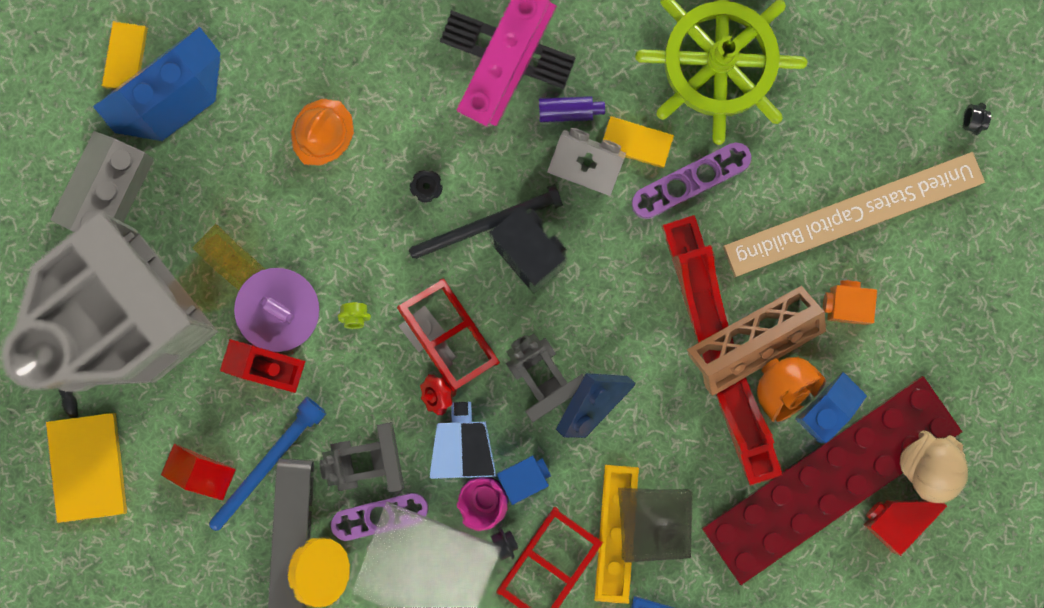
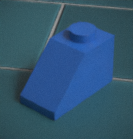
M842 372L795 419L818 443H827L851 420L867 395Z

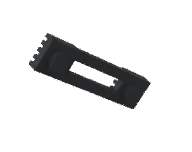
M451 10L440 42L482 58L486 49L475 45L480 33L493 37L497 28ZM539 44L535 51V54L541 55L536 68L528 65L524 74L565 89L576 57Z

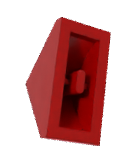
M174 444L161 476L184 490L223 501L236 469Z

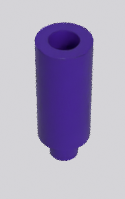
M592 96L539 98L540 123L593 121V115H605V101L593 102Z

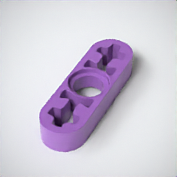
M409 493L344 509L336 513L332 518L331 530L338 539L348 541L417 524L426 517L428 503L422 495ZM409 499H413L415 504L421 503L422 509L417 512L418 517L412 518L410 513L401 514L399 517L402 522L395 523L396 513L391 503L398 502L397 509L406 507ZM375 507H384L388 510L390 519L386 525L376 526L371 521L370 515ZM358 511H365L364 521L369 530L362 531L363 524L351 528V534H347L345 529L339 530L338 524L343 521V515H347L349 520L361 518Z

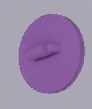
M284 268L265 269L251 276L240 288L235 300V319L243 336L256 347L273 352L287 351L301 345L313 333L319 318V301L311 284L300 274Z

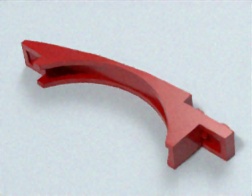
M692 215L664 224L661 227L677 273L690 321L699 343L729 325L719 290L711 245L705 247L696 217ZM731 338L730 344H734L733 338ZM708 350L702 354L703 360L708 364L719 358L721 351ZM745 377L718 392L716 397L748 484L751 486L783 475L773 446L775 442L772 433L759 410L747 378Z

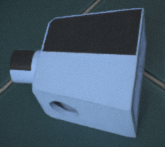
M452 402V423H437L430 479L496 476L486 422H472L471 402Z

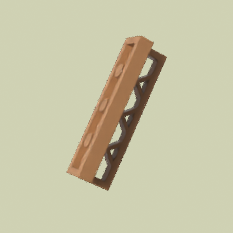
M800 286L687 349L688 356L702 372L705 387L713 396L763 368L769 361L784 356L826 332L825 311ZM799 299L808 307L799 313L787 311L788 306ZM765 318L779 319L778 324L771 329L759 327L760 321ZM737 334L750 335L749 341L742 345L730 344L731 338ZM708 350L721 351L720 357L708 364L700 356Z

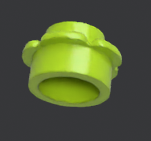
M350 302L340 306L338 321L344 323L345 328H362L365 321L371 319V315L367 313L366 304Z

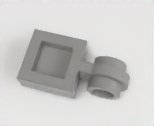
M425 305L413 314V317L430 342L445 333L444 329ZM406 321L401 323L399 328L420 353L424 350L423 346ZM445 342L436 346V351L449 368L453 365L452 360L456 358L455 354Z

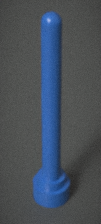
M309 397L304 398L297 407L299 411L296 413V420L210 520L209 526L212 530L218 531L225 525L307 426L312 427L314 423H320L327 414L324 409Z

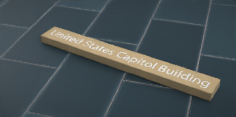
M971 152L724 245L723 249L734 277H738L984 184L985 181L974 153Z

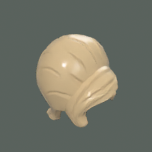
M921 431L918 435L920 439L909 445L901 454L900 466L909 481L913 483L919 496L924 500L933 503L951 501L960 494L968 480V466L965 454L963 453V444L951 435L946 438H935L930 432Z

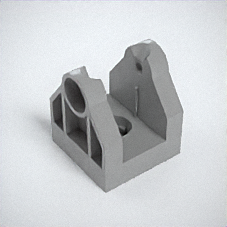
M100 211L32 265L15 328L6 337L2 348V363L8 376L20 386L30 389L45 390L58 388L66 392L87 391L96 385L156 383L218 333V330L135 228Z

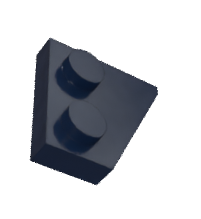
M586 373L555 430L565 438H586L630 392L636 383L624 375Z

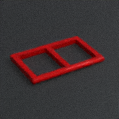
M444 278L397 307L453 392L491 367L499 365L500 361ZM442 289L463 322L430 342L408 308ZM468 327L489 361L456 381L435 347Z
M553 507L496 593L502 595L518 608H532L506 589L529 556L566 583V586L551 606V608H559L604 542L561 513L557 507ZM555 517L594 544L572 577L533 551Z

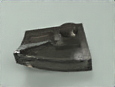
M618 488L622 559L625 563L691 558L692 492L689 489Z

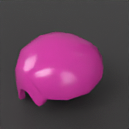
M477 477L470 479L461 488L456 506L462 514V523L468 528L482 531L493 528L504 519L508 510V496L499 481L494 480L492 477Z

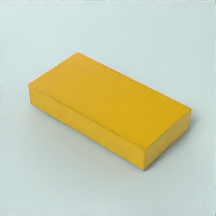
M113 21L102 82L104 88L116 89L141 70L148 30L146 26Z
M610 116L603 140L620 145V151L625 152V157L664 169L674 135Z

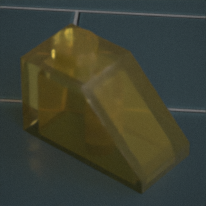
M215 224L192 247L216 272L238 290L251 276L265 270L243 246L218 224Z

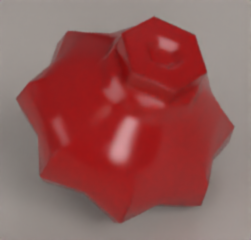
M428 374L425 381L420 384L421 400L425 403L428 412H434L440 416L444 415L447 409L452 406V398L456 396L457 390L453 392L444 378L437 377L434 374Z

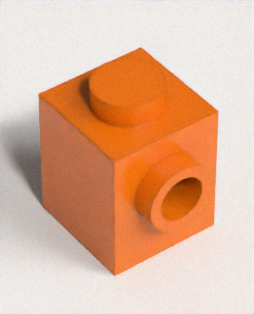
M841 280L840 285L831 287L830 293L826 292L824 295L823 310L825 313H828L827 321L861 325L873 324L877 289L861 288V282Z

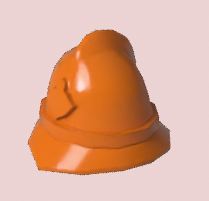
M319 99L305 105L295 117L291 130L293 150L301 162L307 165H323L337 159L348 148L354 134L352 115L342 102L338 100Z

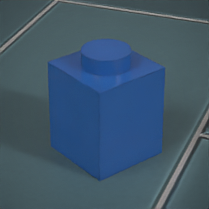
M531 455L498 472L497 476L513 505L548 487L546 479L551 477V474L543 458L536 461L534 455Z

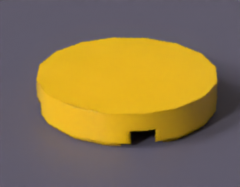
M311 538L306 541L308 543L303 547H299L294 552L289 564L288 582L290 588H293L294 593L297 595L295 598L299 602L311 607H327L336 602L345 591L349 581L350 563L346 551L339 543L328 538Z

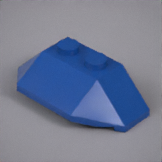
M199 26L93 105V107L114 133L163 141L216 101L221 53Z

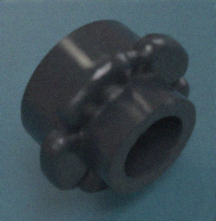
M979 103V105L969 104L967 106L963 120L964 130L971 131L974 135H979L982 130L986 131L991 122V112L985 110L986 105L984 103Z
M418 171L410 183V191L413 196L418 197L420 202L429 203L433 198H438L442 193L441 178L434 171ZM425 183L430 185L428 189L423 188Z
M500 528L498 529L499 532L490 536L501 561L509 557L513 560L515 558L513 551L519 549L511 531L504 533L503 529Z

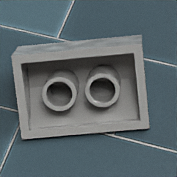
M93 131L50 220L75 232L102 211L124 223L154 158L115 138Z

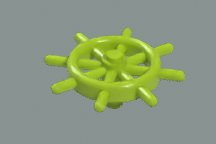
M660 0L662 7L677 22L669 36L665 50L642 49L635 53V59L640 63L664 64L667 80L674 91V94L657 109V117L662 120L668 118L683 103L697 112L713 116L712 140L716 145H722L725 142L726 116L740 114L755 105L773 124L781 123L783 119L781 112L765 95L772 87L779 68L804 69L808 64L804 56L779 55L778 43L769 24L785 10V2L783 0H776L759 15L749 7L730 2V0H716L715 2L705 3L695 7L688 13L675 0ZM710 19H716L715 42L698 24ZM729 20L738 22L746 27L732 41H730L732 36H729ZM688 33L705 52L680 51L682 40ZM756 37L763 54H742L739 52ZM680 64L705 66L690 80L686 81ZM738 67L763 68L756 86ZM712 76H714L713 99L697 92ZM727 76L745 95L727 100Z

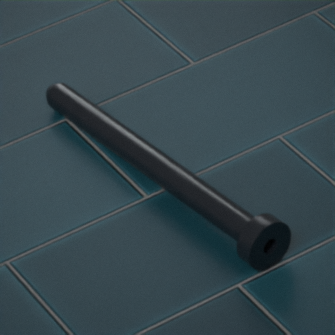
M553 184L547 187V193L416 244L409 249V253L412 258L417 259L496 227L520 205L526 212L531 208L534 211H538L550 205H554L555 209L563 206L556 185Z

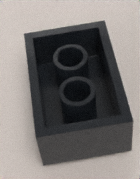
M520 205L489 232V238L494 249L530 291L535 294L565 268L567 261L565 252L567 249L555 235L549 238L544 233V222L532 208L526 212Z

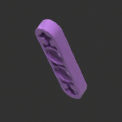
M731 143L641 188L632 199L631 206L633 212L642 219L653 218L742 173L751 162L750 150L742 143ZM733 150L735 154L742 153L744 158L740 161L741 166L737 167L735 163L726 166L724 171L728 174L723 176L721 167L714 158L719 157L720 163H722L731 156L730 151ZM701 165L711 166L715 172L714 180L708 183L700 181L696 174L698 167ZM671 180H680L684 183L686 190L682 197H672L668 193L667 184ZM660 186L662 196L669 204L663 205L662 199L652 205L653 211L648 212L646 208L640 209L638 204L642 201L641 196L645 195L650 199L658 195L654 188Z

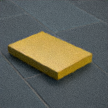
M116 413L46 422L57 523L126 514L127 506Z

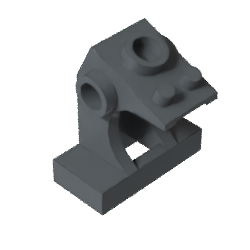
M533 333L530 336H522L512 343V348L506 351L511 359L506 365L516 380L523 377L539 401L525 411L533 423L574 396L584 376L581 374L567 383L551 359L556 353L546 338L539 340ZM541 360H544L554 376L537 387L527 370Z
M393 422L377 425L379 442L351 447L350 440L330 444L331 451L322 452L323 459L320 460L321 476L323 480H327L328 486L337 485L338 491L358 488V480L386 476L389 492L405 489ZM370 451L373 470L354 474L351 454Z

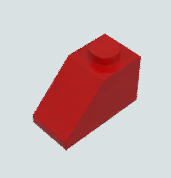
M229 339L220 371L241 379L296 393L305 361Z
M886 500L883 504L877 502L867 512L866 517L869 519L865 522L864 526L892 553L901 556L943 512L947 505L927 500Z

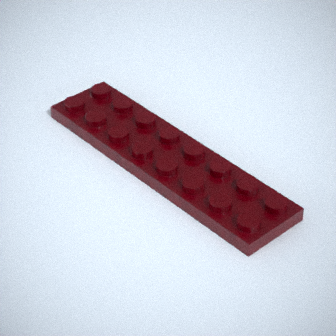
M920 376L833 436L827 443H823L782 472L783 475L771 479L701 529L739 585H743L903 474L900 466L901 454L909 445L920 439L918 435L921 431H928L935 438H946L949 435L956 437L963 431L925 377Z

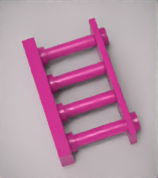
M550 0L510 1L456 110L457 112L488 127L489 123L498 126L558 6L551 3Z

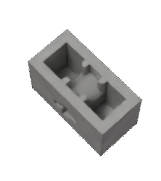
M571 128L570 132L564 130L560 135L547 173L610 196L626 153L620 151L621 146L614 142L602 140V143L590 140V135L582 130ZM587 152L593 154L592 160L594 162L590 166L583 164L584 159L582 157H585Z

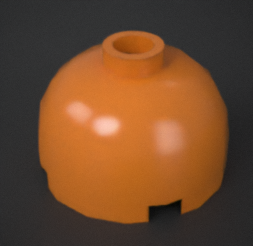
M789 357L779 361L775 358L769 361L761 370L764 375L758 382V402L773 422L775 420L782 422L804 407L800 404L810 393L815 398L825 386L826 379L807 360L799 357Z

